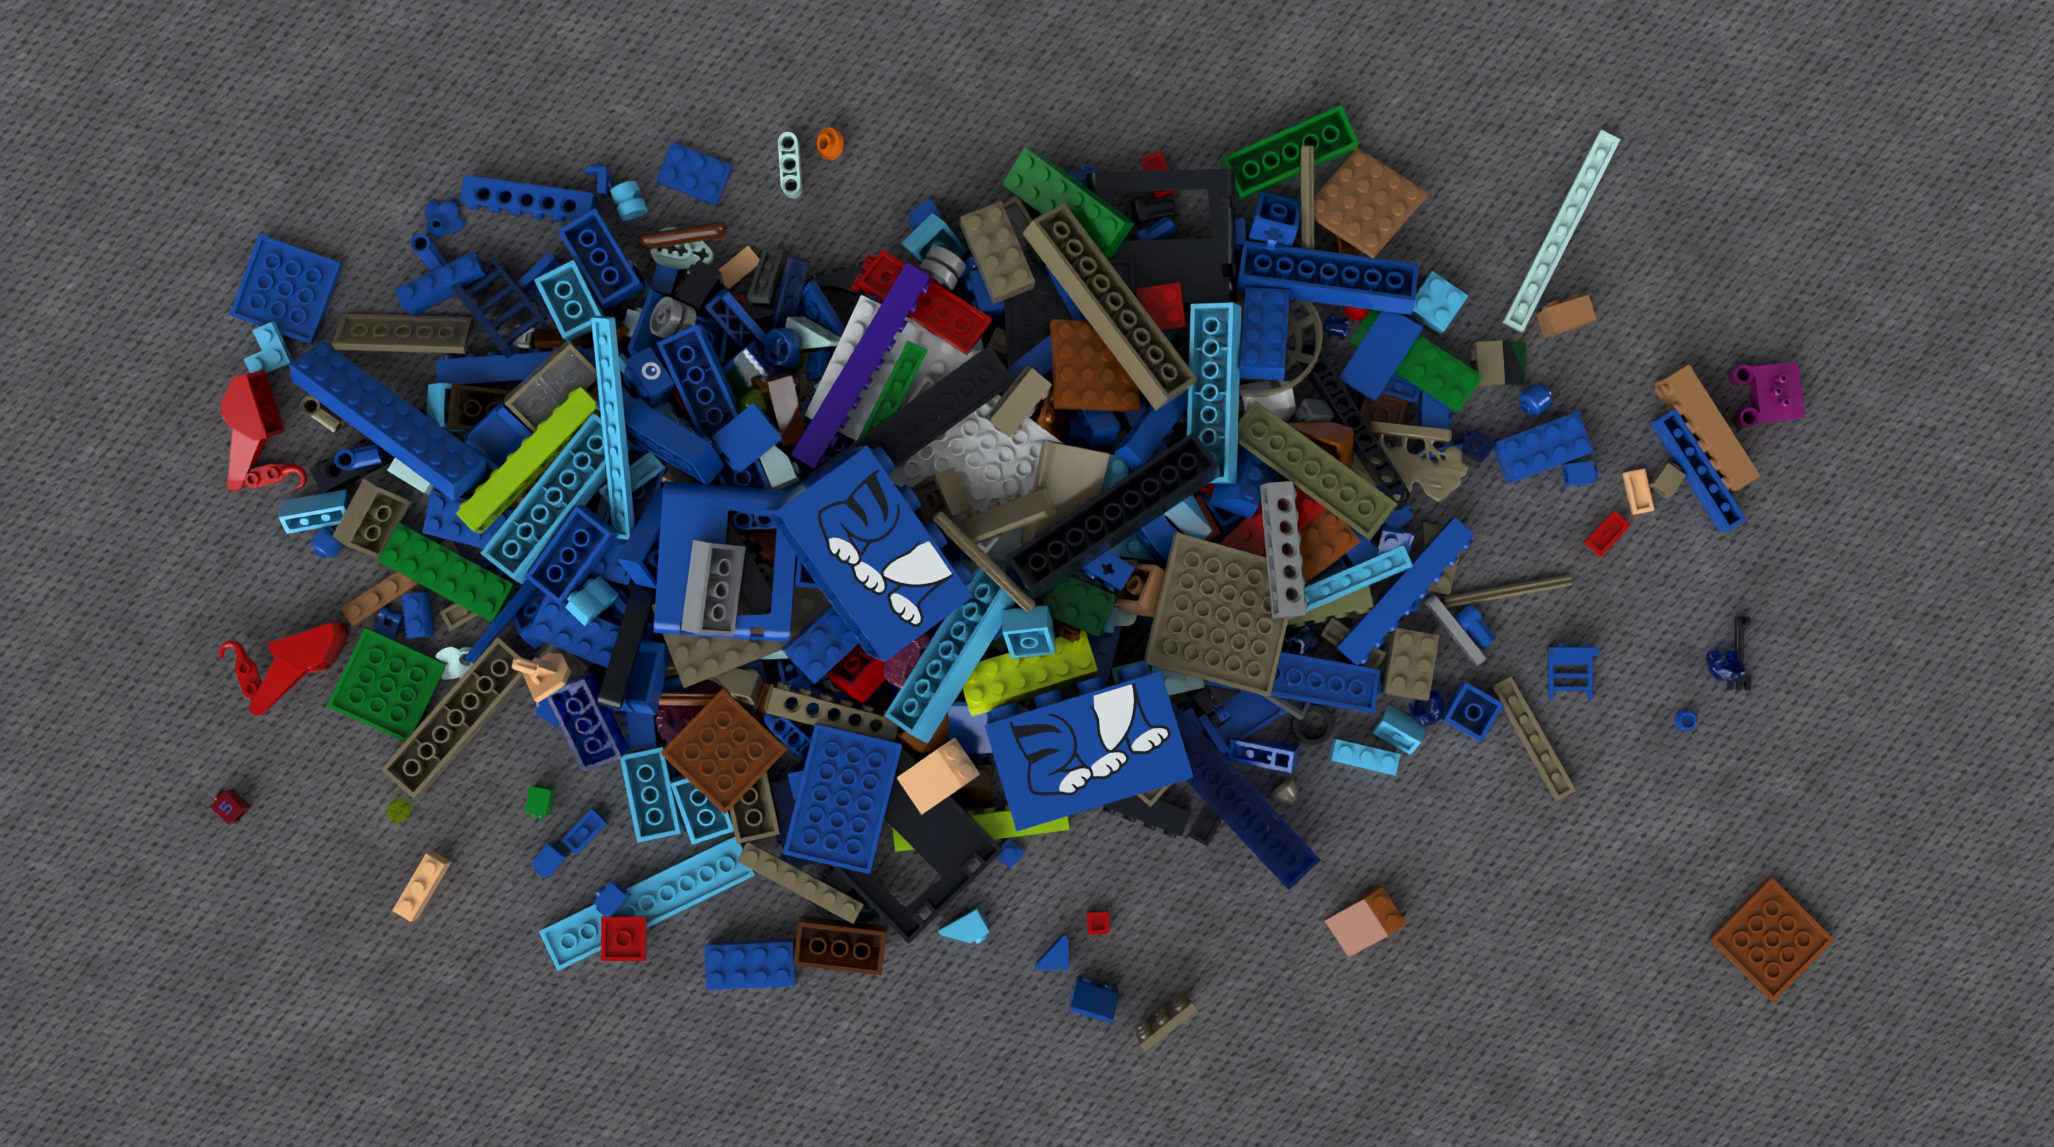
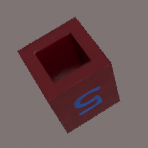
M233 789L220 791L213 798L215 802L210 806L228 825L237 823L251 808Z

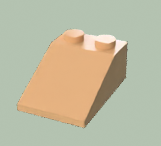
M953 738L898 776L897 779L922 815L974 780L980 773L957 739Z

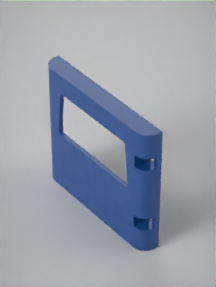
M664 481L654 633L790 642L796 554L778 529L776 534L771 613L737 615L734 636L696 634L683 631L681 627L693 540L726 544L728 512L730 510L769 517L764 510L791 490L715 484L706 486L702 483ZM763 627L764 635L751 634V628Z

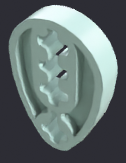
M668 227V228H664V229H662V230H660V231L670 230V229H676V228H674V227ZM703 241L675 245L678 249L685 245V249L688 252L683 253L682 256L677 251H673L670 254L667 249H662L661 252H659L658 248L650 249L653 259L658 264L679 271H687L692 264H696L698 259L701 261V258L693 253H702L703 250H706L709 257H705L702 262L707 265L714 259L713 251Z

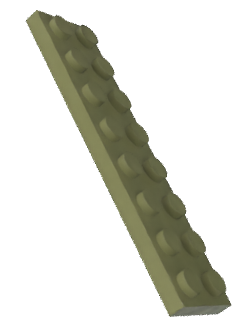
M1256 400L1239 420L1238 444L1288 481H1293L1296 487L1369 541L1396 508V502Z

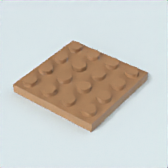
M1357 148L1314 196V220L1374 259L1427 198L1428 192Z

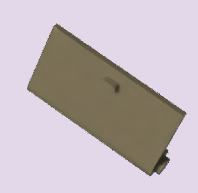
M1043 440L1033 488L1040 486L1041 489L1049 488L1058 514L1025 526L1020 545L1023 546L1086 504V500L1089 502L1101 494L1109 453L1069 446L1051 440Z

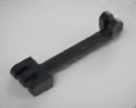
M1734 616V675H1727V690H1733L1734 682H1736V690L1741 691L1744 682V690L1750 691L1751 676L1744 675V625H1750V617Z

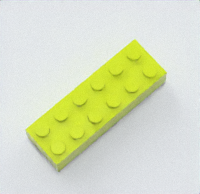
M1081 630L1079 634L1080 640L1078 642L1074 641V643L1062 638V636L1056 638V654L1011 659L1010 653L978 662L963 686V692L972 717L989 712L995 708L1015 702H1022L1044 693L1064 689L1099 677L1086 631Z

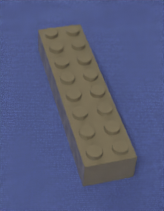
M497 637L381 770L413 799L422 797L525 679L521 671L512 668L513 659L518 657L530 659L505 637Z

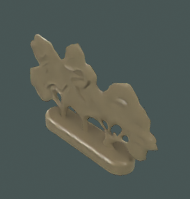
M1366 422L1373 434L1378 435V442L1409 492L1412 491V484L1419 482L1428 496L1436 501H1442L1448 496L1449 492L1454 491L1460 486L1461 477L1465 476L1469 469V466L1462 462L1461 450L1458 447L1451 446L1446 448L1445 451L1440 452L1433 446L1434 442H1450L1452 430L1384 422ZM1384 436L1402 438L1401 445L1391 449L1387 448ZM1408 439L1424 440L1425 450L1419 454L1409 453L1407 451ZM1359 440L1361 445H1369L1366 440ZM1430 451L1432 455L1436 454L1439 461L1437 464L1431 461L1429 457ZM1354 452V463L1349 469L1372 486H1375ZM1426 453V458L1422 459L1421 456ZM1445 455V460H1442L1440 456ZM1377 458L1370 459V461L1374 464L1381 463L1380 460ZM1388 476L1381 477L1386 483L1392 482V479ZM1393 495L1394 499L1399 501L1401 495Z

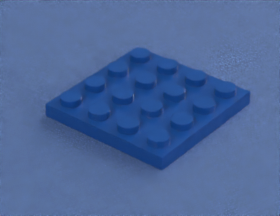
M259 234L229 315L258 326L275 321L281 334L314 345L343 264Z

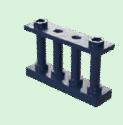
M493 257L490 260L496 267L495 270L470 288L466 287L463 289L457 283L452 287V290L508 359L514 354L510 348L513 345L512 342L540 322L545 330L549 329L546 323L548 317L541 308L536 310L508 275L510 270L504 262L498 263ZM500 276H503L508 282L507 286L482 304L478 303L476 305L472 301L475 298L474 295ZM515 291L521 300L494 320L490 319L488 321L484 316L487 314V311ZM528 307L534 316L508 335L500 336L497 332L500 329L499 327Z

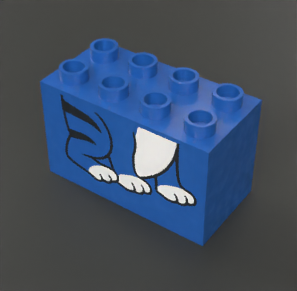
M868 446L852 447L764 511L866 654L886 662L971 599L973 596L966 586L973 581V578L960 560L956 559L952 562L943 555L940 549L947 544V541L939 528L933 522L927 525L923 521L920 522L914 511L921 507V503L914 492L906 484L899 487L890 479L888 474L895 469V466L881 447L872 449Z
M1146 662L1119 671L1123 683L1107 687L1104 676L1078 683L1077 688L1080 696L1063 701L1061 691L1058 689L1035 696L1034 700L1037 709L1020 714L1016 702L990 710L993 723L984 726L1016 831L1193 778L1161 671L1150 674Z

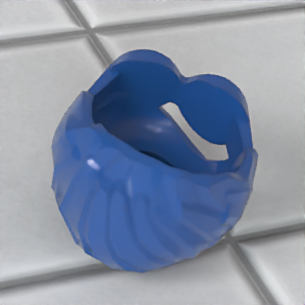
M786 327L771 330L765 341L764 359L781 365L785 369L796 366L801 361L799 356L801 343L798 333L794 329ZM771 353L777 357L778 361L771 356Z

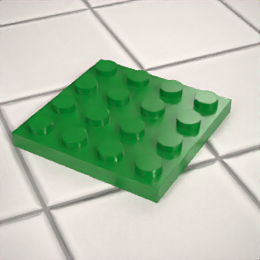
M365 627L326 707L405 742L416 730L447 664Z

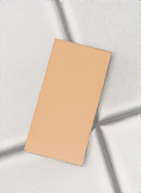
M749 246L718 270L722 273L723 283L729 291L758 267L760 259Z
M1646 469L1622 473L1631 515L1654 511Z

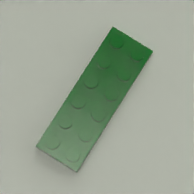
M1370 311L1349 340V344L1358 349L1381 311ZM1420 335L1395 372L1456 413H1459L1483 379V375Z
M399 522L377 560L490 622H493L499 615L515 586L514 583Z

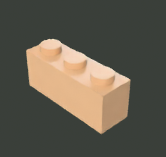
M434 851L426 853L392 911L410 922L418 919L452 862Z

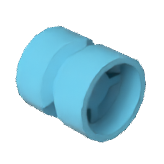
M637 181L624 182L610 190L614 202L619 204L617 210L621 220H632L644 215L648 211L644 199L639 198L641 192Z

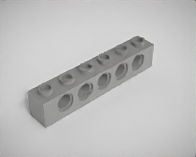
M1293 481L1266 483L1260 485L1272 619L1306 615L1307 601L1304 598L1303 592L1305 579L1301 571L1303 557L1299 550L1301 535L1297 529L1299 514L1295 508L1296 489L1293 487ZM1279 500L1283 503L1282 511L1277 505ZM1280 523L1285 525V533L1280 530ZM1283 545L1288 549L1287 555L1282 552ZM1285 567L1290 571L1289 577H1286L1284 574ZM1287 589L1292 593L1290 600L1286 596Z

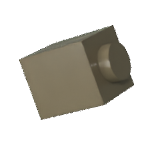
M1674 463L1662 464L1650 481L1649 487L1664 498L1672 497L1686 475L1681 472L1682 468Z

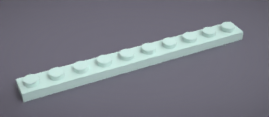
M1603 130L1598 132L1502 323L1519 332L1524 331L1621 139Z

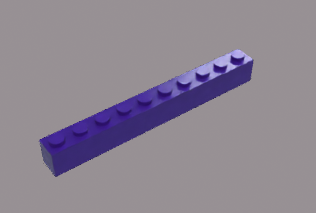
M908 262L905 264L792 452V456L814 469L816 466H822L827 458L824 452L828 446L833 448L839 436L835 435L839 427L844 429L850 419L847 416L851 408L854 410L857 408L862 399L859 397L862 389L867 391L873 381L870 377L874 369L879 371L885 361L882 359L885 351L890 352L895 345L896 340L893 339L897 331L902 333L908 321L904 320L909 312L913 314L919 305V302L916 301L919 294L925 295L931 285L928 282L929 275Z

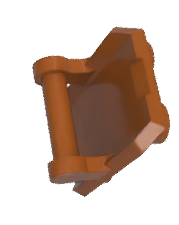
M1050 389L1048 396L1044 400L1040 399L1036 404V410L1030 419L1063 443L1062 425L1066 424V413L1060 412L1059 409H1054L1053 391Z

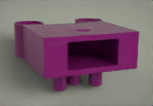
M1798 361L1753 367L1743 364L1729 371L1728 380L1732 385L1741 386L1749 383L1752 408H1746L1735 413L1733 421L1736 427L1746 429L1756 424L1805 418ZM1738 370L1744 374L1743 381L1737 376ZM1744 413L1750 418L1748 424L1743 420Z

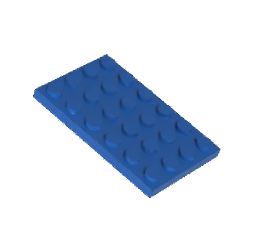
M815 723L783 854L870 874L902 743Z

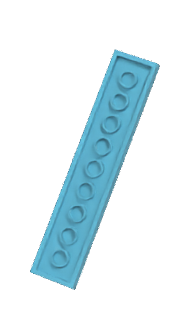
M734 836L627 888L626 890L632 895L613 916H647L648 928L755 876L756 873L754 870L737 862L744 848L741 843H736ZM595 904L539 931L557 971L601 950V917L603 915L596 910L597 906Z

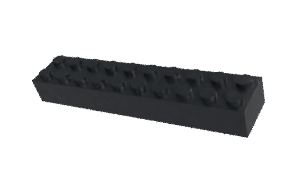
M1192 432L1006 556L1008 564L1033 600H1035L1220 476L1219 465Z

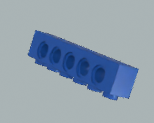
M464 175L460 201L467 205L466 208L472 210H480V207H484L493 213H501V210H505L514 216H522L523 213L531 214V217L536 219H544V216L552 217L553 221L565 222L566 219L576 220L596 208L597 197L593 193ZM485 191H490L489 198L482 200V194ZM507 194H511V200L507 203H504V196ZM533 197L532 204L525 206L526 198ZM549 200H554V206L546 209V203ZM576 203L575 210L567 212L568 205Z

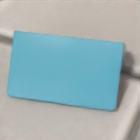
M1388 705L1383 718L1374 728L1373 734L1411 755L1421 743L1426 725Z

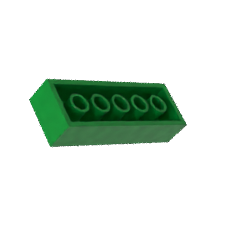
M1342 105L1223 157L1220 162L1221 168L1235 169V198L1237 203L1259 194L1260 191H1266L1300 176L1302 146L1314 147V169L1355 151L1359 146V142Z
M1025 147L1002 183L1042 215L1065 203L1107 260L1112 259L1134 225V222L1036 148Z

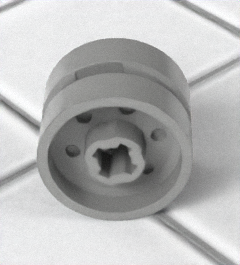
M934 245L930 248L926 259L922 261L918 269L929 275V279L951 292L958 282L957 278H960L966 269V265L951 251Z
M664 297L658 302L652 312L650 331L664 339L695 325L696 311L693 307L680 303L673 298Z

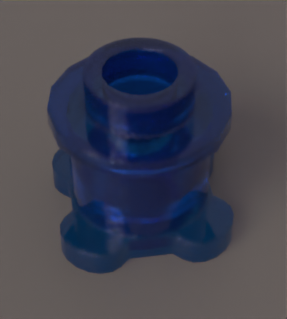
M1331 315L1329 319H1325L1323 332H1327V337L1334 335L1339 336L1340 340H1344L1347 335L1349 317H1345L1342 320L1336 319Z

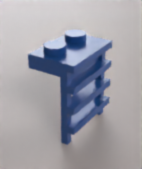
M1556 643V647H1547L1548 699L1554 700V691H1587V700H1593V656H1599V647H1591V643H1578V647H1569V643ZM1553 665H1587V673H1553ZM1553 678H1587V686H1553Z

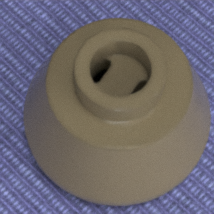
M1287 777L1278 783L1270 791V799L1281 805L1286 803L1289 806L1298 798L1296 796L1298 790L1294 780Z

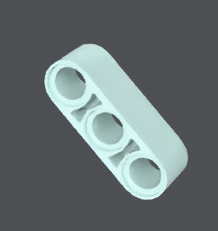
M784 132L778 138L781 188L787 197L794 199L801 195L803 189L800 145L793 133ZM787 140L794 141V145L791 148L783 147ZM794 161L796 166L793 169H785L787 162ZM794 182L797 184V188L794 191L786 190L789 183Z

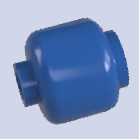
M1532 384L1520 394L1519 407L1527 415L1538 416L1551 405L1552 393L1543 384Z
M332 526L322 527L311 540V545L315 548L313 552L323 559L326 556L334 558L344 546L343 543L333 537L336 528Z

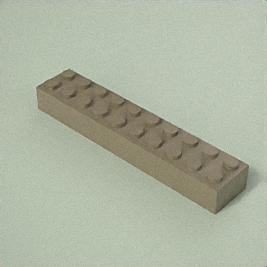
M1063 203L1032 220L1023 232V235L1153 408L1158 410L1187 391L1198 379L1066 204Z

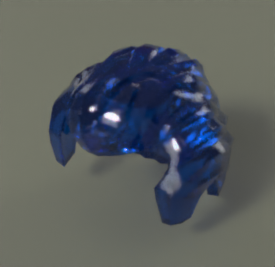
M1715 649L1708 651L1706 662L1712 676L1717 680L1732 681L1745 674V666L1742 662L1735 659V656L1738 654L1737 650H1729L1724 656Z
M1430 691L1428 701L1415 700L1414 707H1412L1411 703L1408 704L1409 713L1417 720V724L1420 726L1437 723L1444 713L1443 697L1438 691Z

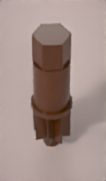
M1051 617L1055 632L1060 634L1062 638L1072 643L1080 640V631L1072 625Z

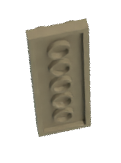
M342 314L332 345L334 350L465 353L474 323L472 317Z

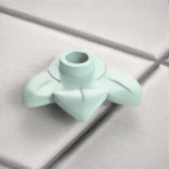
M450 646L441 649L436 654L438 660L447 664L441 677L442 679L449 680L458 677L461 679L473 665L463 658V655L467 654L471 647L457 649Z

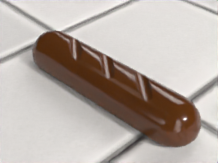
M721 221L651 232L640 235L639 242L646 249H656L719 239L725 235L727 225Z

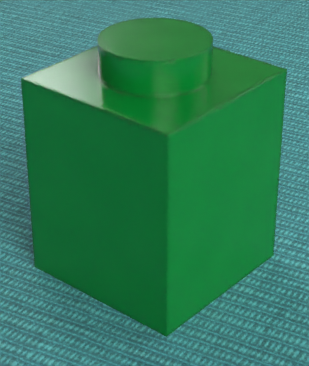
M535 784L529 786L524 812L531 813L530 817L539 819L550 815L556 789Z

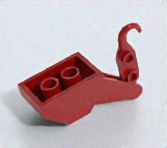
M261 370L233 377L220 403L222 417L227 425L232 428L227 487L231 491L241 490L246 485L251 488H258L280 482L290 473L295 472L301 478V482L295 488L297 490L303 488L307 482V474L299 465L272 463L254 468L268 437L285 433L266 371Z
M328 623L268 643L271 655L275 659L262 682L255 662L249 657L243 645L238 641L230 640L223 643L219 648V658H224V651L227 648L232 647L235 649L237 654L235 670L243 695L251 700L249 711L255 716L264 715L308 672H321L330 669L329 665L336 662L349 637L346 623Z

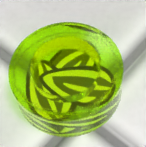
M404 801L392 802L387 808V816L392 822L401 823L410 816V807Z

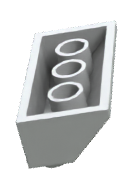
M693 540L681 630L696 634L734 636L745 546Z

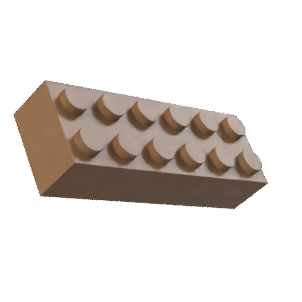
M1689 364L1674 370L1654 383L1656 394L1660 399H1664L1668 405L1667 411L1673 409L1678 411L1729 492L1739 490L1760 477L1757 469Z

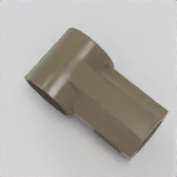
M313 396L305 397L300 403V408L304 414L311 416L333 433H337L345 423L344 419ZM315 401L317 403V409L314 412H311L309 409V405L311 402Z

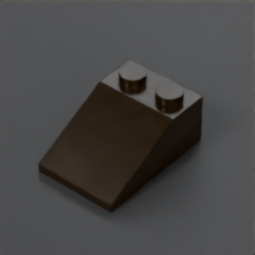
M452 384L447 428L470 431L502 400L504 401V397L511 391Z

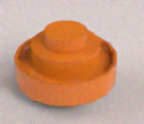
M824 128L817 139L818 153L826 160L837 159L844 147L842 133L836 128Z

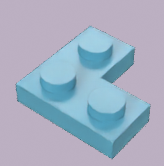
M275 321L252 330L262 351L244 358L250 373L265 370L267 374L294 361Z

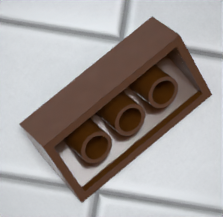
M801 916L798 921L794 965L881 975L888 926L858 922L852 924L849 921Z

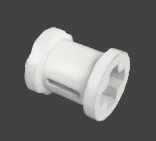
M532 327L512 343V346L531 350L532 332H535V328Z

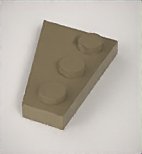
M1422 522L1424 547L1440 531L1441 526ZM1458 560L1451 567L1446 566L1442 571L1444 574L1437 583L1432 582L1427 589L1431 592L1450 596Z

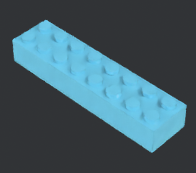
M1235 303L1191 304L1189 368L1198 380L1188 389L1187 436L1193 432L1219 465L1220 476L1210 483L1236 484L1241 306Z
M592 413L481 551L480 554L515 581L521 584L526 581L527 578L525 576L575 507L586 505L606 481L607 471L601 418ZM627 439V448L629 452V450L633 447V444Z
M977 566L972 574L973 581L966 586L973 597L945 617L884 715L909 734L926 743L932 738L1003 624V610H1011L1016 603L979 566Z

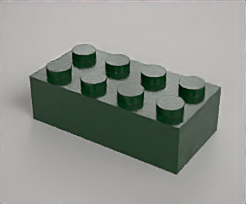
M1071 575L1033 601L1036 603L1035 606H1048L1051 617L1100 637L1104 634L1119 594L1112 593ZM1023 586V587H1022V590L1033 600V598L1031 597V595L1028 593V591L1026 590V588Z

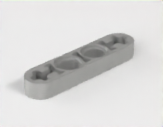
M1434 594L1424 600L1425 605L1475 666H1479L1486 660L1485 656L1442 602Z

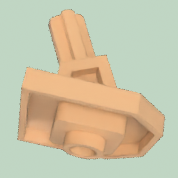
M548 653L541 659L535 657L533 661L520 657L513 659L512 668L523 673L532 697L537 703L566 685L571 674V669L563 654Z

